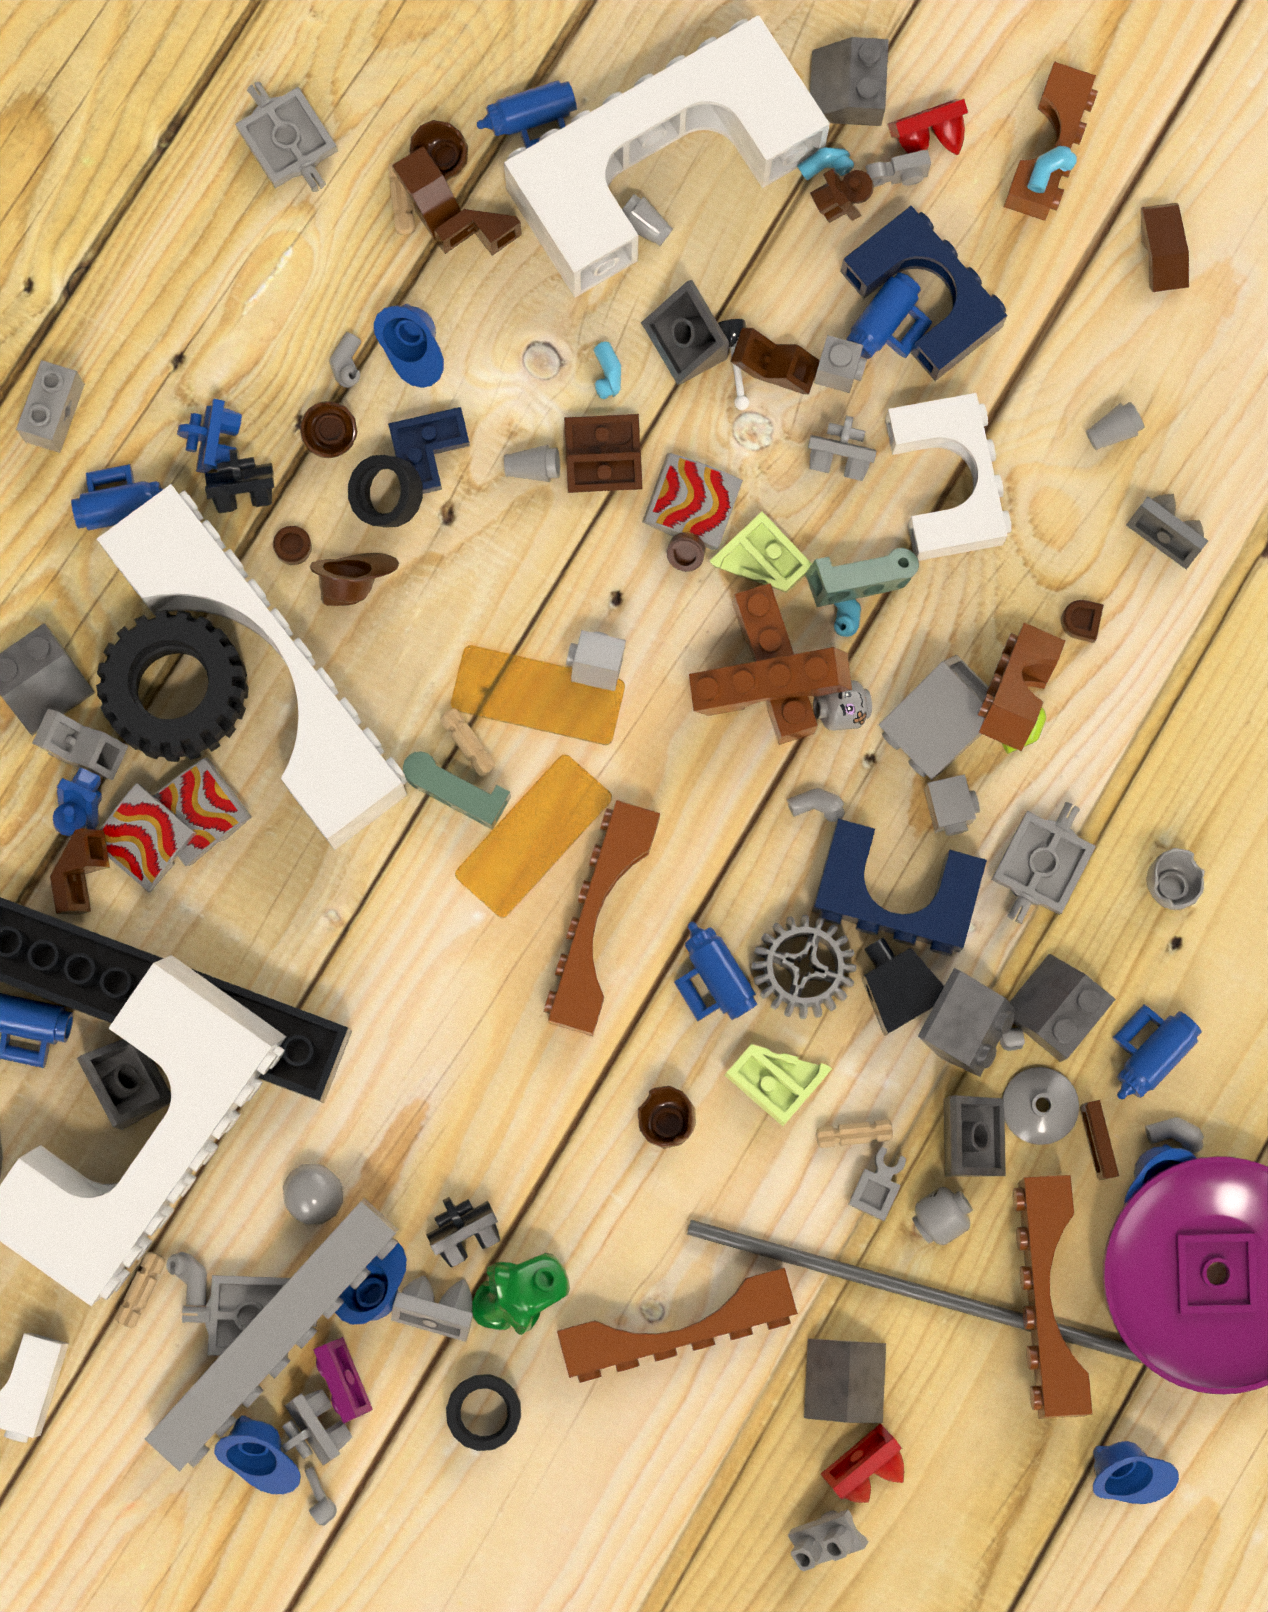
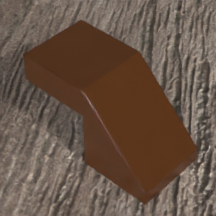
M424 146L393 164L392 168L412 198L415 212L433 239L436 240L434 230L461 212V209L443 174Z
M1170 203L1141 207V243L1149 252V288L1152 292L1189 288V250L1179 204Z
M463 209L434 230L436 243L445 254L473 234H476L493 256L522 235L521 222L517 216Z
M742 328L730 362L753 378L809 395L820 360L798 344H775L754 328Z
M80 828L74 831L50 875L56 914L81 915L91 912L85 874L110 868L104 830Z

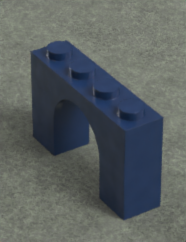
M910 206L843 259L840 272L863 299L885 283L889 277L908 269L929 271L937 275L946 284L952 297V311L944 320L915 342L911 353L936 381L1003 328L1008 315L1005 313L1006 308L1002 301L994 294L990 296L981 286L982 281L976 271L971 267L966 268L957 258L958 253L954 246L946 239L942 241L933 231L934 226L927 215L923 212L918 213Z
M838 818L812 912L820 913L819 917L824 919V922L841 925L842 920L857 924L855 929L863 933L878 935L880 930L894 934V941L914 946L916 941L931 945L930 951L938 954L952 956L953 951L960 952L965 945L987 860L949 850L945 855L936 892L930 904L922 910L910 914L892 913L880 907L871 898L865 885V866L875 829Z

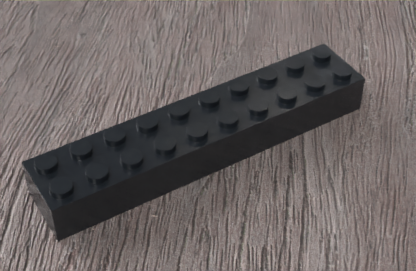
M0 897V982L112 1024L152 964L164 959ZM192 969L286 1036L280 1045L285 1050L282 1057L272 1069L269 1068L264 1075L260 1074L258 1079L325 1103L352 1030L341 1024Z

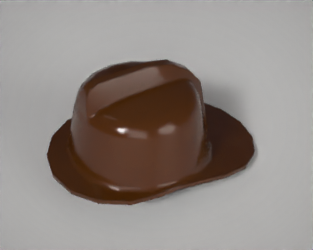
M364 553L338 559L317 560L311 563L310 569L319 575V586L323 604L327 606H348L365 600L372 589L375 578L391 574L397 570L399 562L397 558L391 555Z

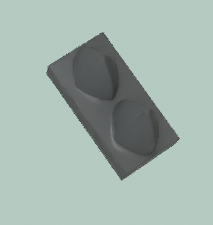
M1163 494L1152 499L1147 496L1126 526L1187 570L1208 542L1204 538L1201 521L1187 520L1182 522L1175 516L1176 502L1174 494Z

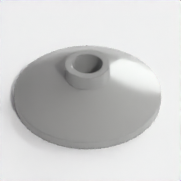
M1036 1067L1024 1070L1008 1083L1003 1093L1005 1122L1013 1134L1025 1142L1036 1145L1057 1142L1072 1130L1077 1121L1079 1100L1076 1090L1064 1075L1053 1069ZM1039 1098H1045L1049 1102V1109L1045 1113L1038 1111L1036 1108V1101Z

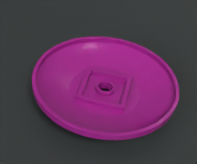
M1210 1156L1170 1166L1150 1178L1133 1193L1116 1217L1109 1233L1103 1259V1287L1112 1322L1129 1350L1145 1366L1165 1380L1180 1387L1196 1392L1227 1395L1253 1391L1268 1385V1167L1263 1164L1236 1157ZM1214 1262H1221L1226 1268V1276L1218 1284L1210 1283L1207 1278V1269Z

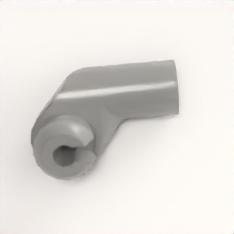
M349 332L344 334L329 360L335 380L343 387H352L360 379V372L356 369L352 357L360 346L361 340Z
M820 788L812 789L787 799L793 817L815 809L823 812L829 822H836L838 818L842 819L845 814L842 799L838 795Z
M1179 1117L1145 1126L1150 1144L1172 1138L1180 1142L1182 1148L1190 1151L1192 1154L1198 1153L1203 1148L1202 1140L1204 1136L1200 1128Z
M180 1252L171 1255L167 1260L166 1267L171 1275L175 1274L187 1284L186 1305H206L207 1272L205 1267L191 1254Z

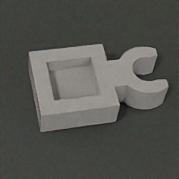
M928 149L892 157L890 162H876L866 165V173L873 180L874 187L890 181L892 185L902 183L905 186L917 184L928 176L931 166Z
M884 1147L876 1153L875 1165L877 1169L875 1173L867 1169L863 1170L848 1205L881 1221H885L901 1186L892 1182L891 1178L904 1168L906 1158L900 1156L894 1167L886 1166L883 1158L887 1149Z

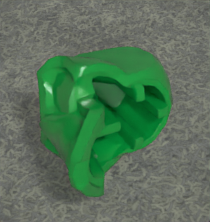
M550 1253L541 1254L518 1265L510 1262H496L488 1266L486 1273L489 1281H485L480 1285L472 1300L473 1318L477 1324L485 1328L507 1330L512 1326L519 1335L530 1331L538 1321L541 1311L568 1295L570 1285L565 1268Z

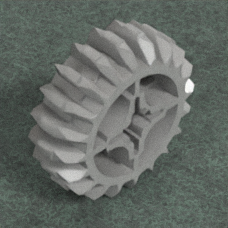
M808 915L801 917V927H796L792 916L786 919L787 931H784L779 923H775L772 928L777 938L764 933L761 939L769 948L756 947L754 951L757 956L765 958L764 961L752 963V969L764 970L763 975L754 978V984L761 985L767 982L768 987L760 993V996L765 999L773 993L777 997L771 1004V1008L774 1010L779 1007L782 1001L788 1004L784 1011V1015L787 1017L791 1016L794 1007H799L800 1019L807 1018L808 1007H812L816 1018L821 1017L822 1008L820 1004L824 1003L829 1011L835 1010L836 1005L831 997L835 996L838 1000L844 1001L847 998V994L839 988L840 985L851 988L854 984L851 978L844 976V973L856 971V965L844 963L845 959L854 956V950L841 951L840 949L848 941V938L844 935L835 941L832 936L838 927L833 924L825 933L821 930L824 919L820 917L815 922L814 928L809 927ZM796 937H808L804 950L800 953L790 954L786 952L784 954L776 951L787 940ZM819 942L824 944L832 954L835 972L829 970L827 966L818 961L816 953ZM810 949L809 967L813 968L815 972L811 975L808 971L806 977L803 976L798 985L799 967L794 965V961L798 960L800 963ZM773 963L779 964L781 968L786 969L791 974L792 984L789 993L778 984L773 973ZM818 980L822 982L824 980L832 983L828 990L818 996L810 998L800 997L804 985L808 981Z

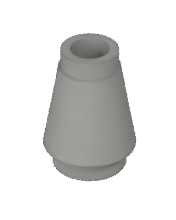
M634 194L622 209L637 234L653 243L655 242L658 246L662 245L673 230L645 197L640 199Z
M1131 402L1124 406L1120 403L1095 423L1092 428L1086 430V434L1094 449L1098 450L1102 447L1104 448L1138 436V431L1145 428L1138 411Z
M548 445L512 454H505L504 470L506 477L550 482L551 478H559L560 456L558 448H549Z

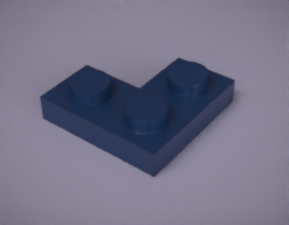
M453 408L388 423L395 455L410 462L418 471L423 484V494L442 490L434 454L470 446L462 408Z

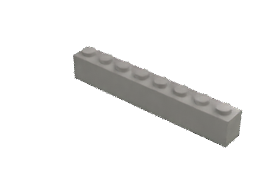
M363 1198L148 1434L145 1440L179 1472L187 1463L194 1468L210 1450L205 1443L212 1435L216 1433L221 1438L237 1420L232 1416V1413L241 1404L248 1408L264 1391L259 1386L262 1380L268 1374L275 1379L291 1361L285 1355L296 1344L302 1349L316 1334L317 1330L312 1325L322 1314L329 1319L344 1303L339 1297L349 1285L356 1290L367 1278L371 1271L366 1266L375 1256L383 1260L398 1242L392 1237L399 1229L370 1202Z

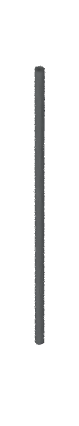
M695 1220L690 1221L687 1235L1026 1330L1023 1322V1313ZM1057 1323L1065 1342L1142 1363L1123 1341Z

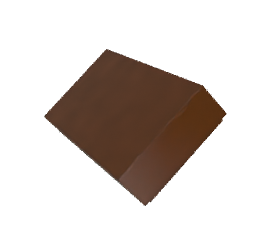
M1096 1100L1081 1105L1080 1111L1097 1179L1105 1180L1118 1177L1119 1173L1101 1102Z

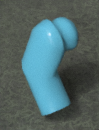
M1057 146L1039 156L1027 185L1028 189L1036 193H1044L1051 173L1059 168L1062 171L1072 170L1076 165L1077 156L1066 146Z

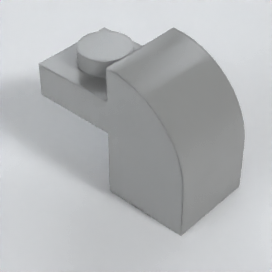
M47 709L32 744L47 751L49 755L77 768H83L110 780L114 779L128 748V745L112 736L83 726L60 712Z

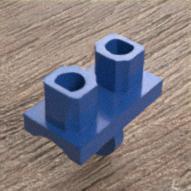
M213 399L212 405L206 407L203 427L201 426L202 415L197 413H191L190 424L178 425L177 435L187 439L186 451L196 452L198 441H200L196 472L207 474L212 468L217 469V463L230 461L229 450L236 449L235 447L218 444L220 433L236 436L239 433L242 414L224 408L225 401Z
M79 768L72 781L64 778L60 780L57 785L58 807L53 813V826L60 834L72 836L75 830L85 828V826L87 829H96L99 824L98 805L102 800V794L97 790L101 784L100 776Z

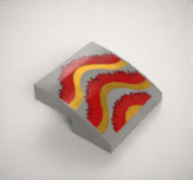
M668 453L642 522L673 537L682 532L693 533L702 539L706 548L711 550L718 549L743 480L706 464Z
M208 757L203 758L153 795L197 833L178 855L185 866L193 865L218 842L228 839L252 818Z
M138 783L127 793L100 829L104 830L108 857L148 892H151L175 864L173 862L174 859L197 834Z

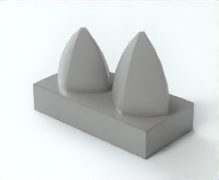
M421 1276L410 1282L403 1289L402 1293L397 1292L391 1321L466 1342L473 1317L472 1295L466 1280L462 1279L446 1291L439 1303H435L430 1282L426 1276Z

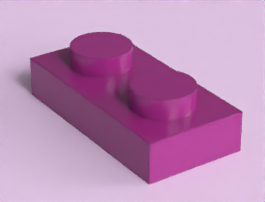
M341 1337L313 1349L316 1355L317 1369L327 1382L332 1394V1406L341 1416L343 1423L372 1411L373 1408L344 1338Z

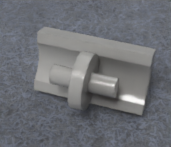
M846 415L844 426L829 423L827 434L841 437L840 441L814 435L810 436L808 448H811L810 469L829 473L833 454L846 456L848 459L844 477L863 481L870 462L874 463L877 451L848 443L849 439L863 442L865 431L851 428L853 417Z
M322 1389L312 1392L305 1397L301 1393L285 1405L293 1420L282 1426L290 1438L289 1441L281 1446L285 1453L296 1447L301 1457L305 1459L313 1453V1450L321 1464L325 1465L340 1455L338 1450L343 1448L352 1438L348 1428L341 1420L327 1430L324 1429L317 1417L332 1407L330 1400Z
M848 1509L839 1513L837 1511L826 1512L822 1515L821 1519L792 1528L788 1534L794 1545L791 1556L802 1571L812 1569L816 1565L830 1560L836 1561L845 1558L848 1554L865 1549L868 1544L866 1537L856 1529Z

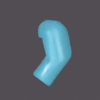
M824 147L801 162L797 167L808 181L824 168H834L839 175L843 176L853 169L854 162L849 158L850 153L847 150Z
M601 342L594 348V353L604 371L605 378L597 380L594 385L599 398L606 399L611 395L615 397L621 390V363L609 342Z
M855 599L835 603L837 614L834 630L840 636L849 637L854 635L860 624V604Z

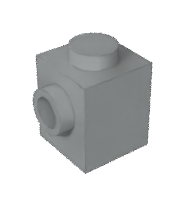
M827 335L814 383L850 393L853 380L861 381L867 359L860 357L863 345Z
M581 630L578 644L571 643L566 665L572 666L571 681L615 691L626 640L610 637L602 632Z
M965 774L929 782L924 788L935 833L945 831L946 836H952L968 831L967 825L975 821V813L980 812V807L975 790L969 791Z

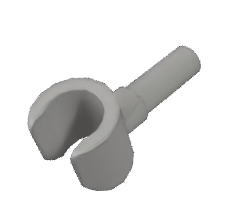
M1021 1027L1011 1028L1000 1039L1001 1047L1007 1051L1022 1049L1025 1044Z
M314 1467L305 1470V1473L318 1502L309 1509V1512L319 1525L324 1526L336 1516L337 1508L326 1496Z

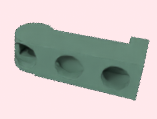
M897 548L888 556L834 567L829 557L815 559L805 575L816 606L822 607L904 588L911 580V577L917 573L919 561L911 550Z
M422 751L410 754L403 764V773L411 786L492 830L511 798L510 791L499 785H496L492 794H489L438 767L433 757Z

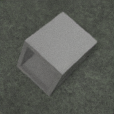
M958 655L952 656L942 661L879 724L884 730L882 736L896 750L901 748L911 758L908 762L920 776L925 777L927 775L932 780L982 735L978 732L984 718L978 716V712L986 697L988 686Z

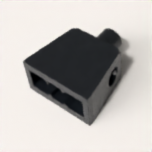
M884 937L864 949L875 969L862 977V982L884 1036L934 1007L944 985L914 950L909 948L895 956Z

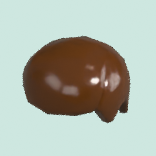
M429 121L420 125L411 137L410 154L424 146L446 181L458 176L467 164L468 144L462 133L448 122Z
M333 401L320 402L310 407L305 412L300 424L302 442L311 453L321 458H335L349 451L354 445L358 433L355 417L346 406Z
M672 1086L651 1089L647 1099L638 1108L640 1132L649 1143L663 1149L682 1145L691 1136L696 1126L694 1105L683 1091Z

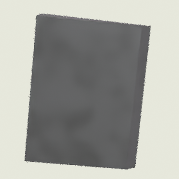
M693 280L685 282L641 322L677 385L727 360L729 341Z
M124 1039L80 1055L77 1058L114 1128L123 1130L171 1102V1092L155 1062Z
M957 1095L948 1096L944 1099L945 1177L1006 1176L1004 1099Z
M808 1339L804 1418L844 1423H883L886 1343Z

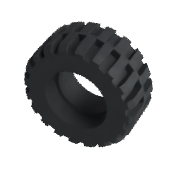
M168 610L156 611V618L148 620L143 615L134 619L137 624L135 627L128 630L124 626L116 633L120 638L115 645L108 643L103 652L107 659L105 663H99L97 675L101 678V683L96 685L97 696L102 701V712L112 725L111 727L132 748L140 750L146 756L154 759L164 757L167 761L179 762L180 757L187 756L190 760L201 757L200 752L209 748L213 752L221 746L218 742L225 735L230 738L235 732L234 723L237 719L243 718L246 710L243 703L244 699L248 698L249 687L245 680L247 673L234 645H232L227 635L220 628L217 629L212 625L211 621L202 616L194 618L190 612L178 610L177 615H170ZM171 654H186L196 658L204 666L209 682L202 702L192 712L175 719H159L148 713L142 706L138 695L140 680L147 668L156 660Z

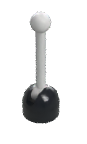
M730 319L718 323L729 341L731 356L734 353L742 328H746L744 319ZM733 364L737 392L734 404L737 409L745 410L749 406V399L744 395L741 369Z

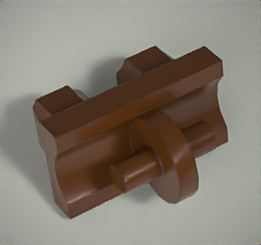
M834 169L824 173L823 175L827 183L810 192L819 212L822 215L824 214L829 223L845 214L852 221L862 216L859 209L853 203L860 204L871 197L874 189L871 177L862 170L849 172L844 176L843 180Z

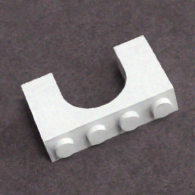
M977 393L888 409L885 423L892 455L928 448L947 449L959 455L967 463L973 476L972 495L963 504L948 510L911 516L908 523V531L913 553L918 558V561L1003 545L1008 536L1007 533L1011 532V520L1008 511H1002L999 497H1003L1004 494L1003 484L1000 475H994L992 462L996 460L995 447L992 439H986L984 426L988 425L987 410L984 404H979Z
M34 1333L23 1334L11 1376L6 1385L0 1390V1429L6 1430L4 1437L27 1443L28 1437L41 1436L69 1343Z

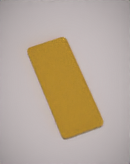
M468 645L463 650L451 699V707L469 715L596 744L609 745L613 741L625 691V683L623 680L618 679L615 691L571 681L572 668Z
M561 755L457 868L455 872L456 879L498 917H507L611 803L612 794L569 755Z

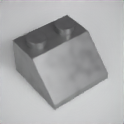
M850 37L812 50L810 94L829 123L868 126L882 125L886 106L889 39Z
M45 623L0 653V695L32 736L37 733L47 709L58 711L64 715L95 693Z
M1048 954L1011 999L1010 1004L1016 1009L1013 1023L1017 1027H1021L1024 1033L1059 1062L1068 1059L1116 999L1083 972Z
M954 968L918 1037L941 1059L981 1077L984 1069L990 1067L997 1052L996 1046L1002 1035L1008 1033L1011 1029L1016 1009L1005 997Z

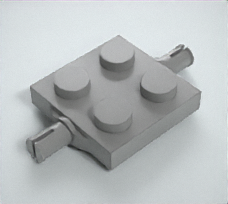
M255 82V88L253 85H250L247 91L258 107H256L251 115L235 125L274 188L279 187L294 177L303 175L312 192L319 191L318 186L322 189L326 183L315 167L319 162L338 152L299 87L283 96L270 99L261 82Z
M1065 802L1057 821L1044 820L1027 811L991 879L1010 889L1017 896L1007 916L1013 920L1021 907L1015 920L1017 923H1023L1031 904L1043 906L1058 915L1062 914L1096 847L1079 838L1070 829L1077 813L1080 811L1077 806H1074L1068 818H1066L1073 805L1071 803Z
M212 1275L211 1296L206 1307L183 1306L182 1313H197L198 1316L183 1315L182 1323H205L209 1334L208 1355L220 1356L290 1278ZM317 1321L312 1325L313 1327H317Z

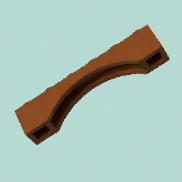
M616 800L613 810L606 808L600 830L606 831L603 845L595 844L589 866L595 868L591 882L584 880L578 898V903L584 904L580 919L572 917L566 939L572 940V945L568 955L561 953L555 976L561 977L557 992L549 991L543 1012L550 1014L548 1019L550 1024L593 1037L604 1002V995L597 980L593 961V937L597 918L606 897L617 881L633 865L649 855L660 820V813Z
M1071 1175L1024 1177L1018 1182V1188L1013 1189L1014 1210L1021 1213L1022 1227H1017L1016 1241L1018 1250H1024L1025 1266L1020 1267L1021 1289L1027 1290L1028 1306L1023 1307V1322L1025 1329L1031 1330L1032 1346H1027L1026 1350L1028 1369L1034 1370L1035 1386L1030 1387L1032 1410H1038V1419L1085 1417L1093 1414L1089 1373L1075 1359L1064 1342L1054 1318L1050 1296V1272L1055 1249L1063 1230L1074 1215Z
M780 1268L745 1278L736 1292L718 1310L701 1321L679 1330L662 1333H633L612 1328L594 1320L558 1330L557 1334L569 1378L577 1376L579 1383L602 1377L600 1369L615 1365L617 1372L640 1366L638 1359L653 1355L656 1362L677 1356L676 1348L691 1344L693 1351L716 1345L714 1337L729 1333L730 1340L746 1337L753 1334L752 1327L767 1323L768 1330L791 1324L789 1316L798 1313L785 1268Z

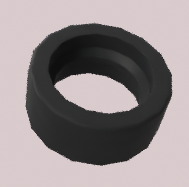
M372 455L364 459L353 470L348 483V500L352 511L361 521L372 526L399 527L409 522L418 512L423 499V484L418 471L410 462L395 456ZM390 469L398 476L401 495L394 509L390 513L382 514L373 507L370 499V488L373 479L379 471Z
M491 1374L474 1375L462 1381L451 1393L446 1407L447 1424L453 1437L464 1447L476 1451L494 1450L506 1444L516 1433L521 1419V1402L515 1389L504 1379ZM477 1389L496 1391L504 1399L507 1406L505 1424L498 1432L490 1436H479L471 1433L464 1426L461 1419V1406L464 1399L469 1393Z

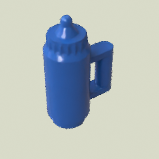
M557 80L498 99L496 103L486 107L487 115L477 122V127L479 129H491L495 136L503 134L512 135L520 132L524 146L527 149L538 143L540 139L539 137L530 140L527 129L557 120L560 130L565 127L563 118L570 116L569 112L577 110L569 81L560 83Z
M898 272L895 277H889L851 327V333L846 339L847 341L863 345L861 357L870 359L875 352L880 351L887 344L898 355L907 358L913 350L915 342L925 334L932 324V321L915 306L919 300L918 294L921 291L918 283L901 272ZM909 314L916 321L899 342L892 334Z
M131 464L87 472L88 492L81 493L80 498L71 499L76 526L78 529L86 527L89 531L116 525L161 492L163 489L160 482L148 483L141 481L134 483ZM127 481L126 485L96 490L95 486Z
M690 922L688 924L690 939L685 942V947L689 952V959L695 968L674 981L696 1020H702L719 1008L723 1014L727 1013L730 1019L734 1020L758 1005L754 999L756 993L722 937L717 936L711 927L704 930L698 927L695 922ZM698 974L716 1001L715 1004L708 1008L690 980Z
M0 993V1033H2L0 1039V1059L44 1068L50 1044H57L58 1041L67 1042L73 1025V1013L65 1011L63 1006ZM10 1036L41 1041L40 1051L9 1045Z
M1143 1004L1112 1037L1120 1047L1131 1055L1124 1063L1123 1070L1117 1076L1122 1083L1117 1097L1125 1099L1128 1095L1134 1094L1141 1098L1148 1091L1154 1090L1198 1043L1197 1037L1202 1033L1200 1027L1181 1011L1174 1017L1169 1015L1164 1021L1153 1010ZM1151 1020L1158 1028L1136 1049L1129 1042Z

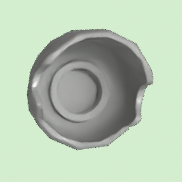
M1173 848L1160 854L1151 864L1146 877L1147 887L1152 897L1162 907L1170 910H1182L1195 904L1203 893L1205 871L1194 861V853L1189 850Z
M302 1164L289 1173L283 1185L284 1204L290 1214L304 1224H323L336 1216L343 1203V1186L337 1176L324 1165Z

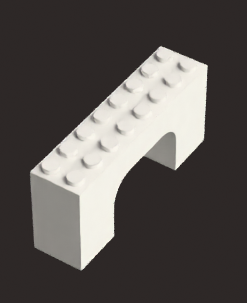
M758 15L749 21L747 19L738 21L729 29L728 33L718 39L711 37L699 45L697 51L687 57L680 55L667 64L666 69L655 75L650 73L641 77L633 88L623 94L621 92L613 93L597 109L591 112L589 110L580 112L571 120V124L564 128L549 130L540 137L538 143L527 149L526 147H521L513 151L507 157V161L504 162L506 190L574 297H577L638 261V234L608 188L612 180L619 173L688 133L698 130H710L724 135L734 144L760 186L764 188L798 168L797 165L819 149L824 148L830 123Z
M172 955L152 964L109 1027L114 1033L159 1064L166 1073L171 1086V1102L166 1115L121 1180L113 1184H102L89 1180L40 1145L18 1158L0 1184V1241L90 1306L101 1297L108 1300L114 1291L117 1292L130 1275V1272L125 1268H130L136 1259L139 1260L151 1245L152 1240L147 1236H152L158 1228L161 1229L174 1211L169 1206L170 1203L174 1204L180 1196L183 1197L196 1180V1177L191 1174L193 1170L197 1172L202 1164L205 1165L218 1148L214 1140L216 1138L219 1140L224 1133L230 1131L241 1115L236 1111L237 1107H242L247 1100L250 1101L263 1083L258 1079L260 1074L264 1075L269 1068L272 1069L285 1052L280 1047L286 1038L285 1035Z

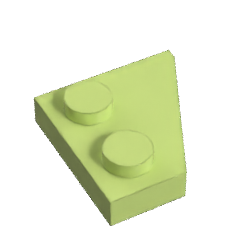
M763 512L758 514L710 560V563L716 568L764 585L771 583L772 588L786 593L805 576V573L812 565Z
M751 1044L724 1076L779 1124L784 1126L832 1068L822 1063L817 1065L802 1061L797 1056L786 1053H773L767 1048Z

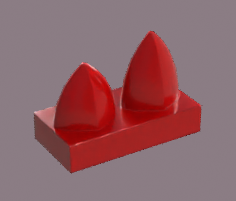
M954 99L887 123L891 138L898 137L902 148L908 154L928 149L930 141L929 127L932 126L941 144L951 153L959 155L965 134L963 115L968 113L965 99Z
M880 1423L820 1475L841 1500L845 1498L856 1503H869L871 1495L869 1476L873 1473L891 1482H904V1462L900 1450L903 1448Z

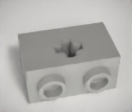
M41 360L16 428L26 443L58 453L61 452L85 386L77 371Z

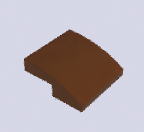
M639 414L564 417L568 493L643 489Z

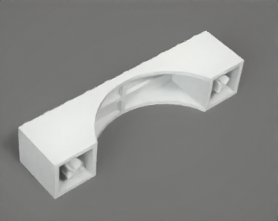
M170 484L98 537L97 540L153 615H155L156 611L168 610V612L178 610L198 611L216 614L248 627L268 642L282 657L291 672L295 684L299 717L294 750L281 780L332 848L336 850L407 796L403 786L408 782L404 777L405 774L392 757L386 761L381 756L384 753L381 743L369 727L363 731L358 725L362 722L345 697L340 701L336 698L339 692L325 670L321 667L315 671L312 666L316 662L301 639L298 637L294 641L291 640L290 637L293 633L281 613L276 608L271 611L267 609L271 604L256 581L252 578L246 582L245 578L248 575L232 550L222 551L226 546L221 541L220 535L208 520L200 522L203 517L187 492L183 490L178 494Z

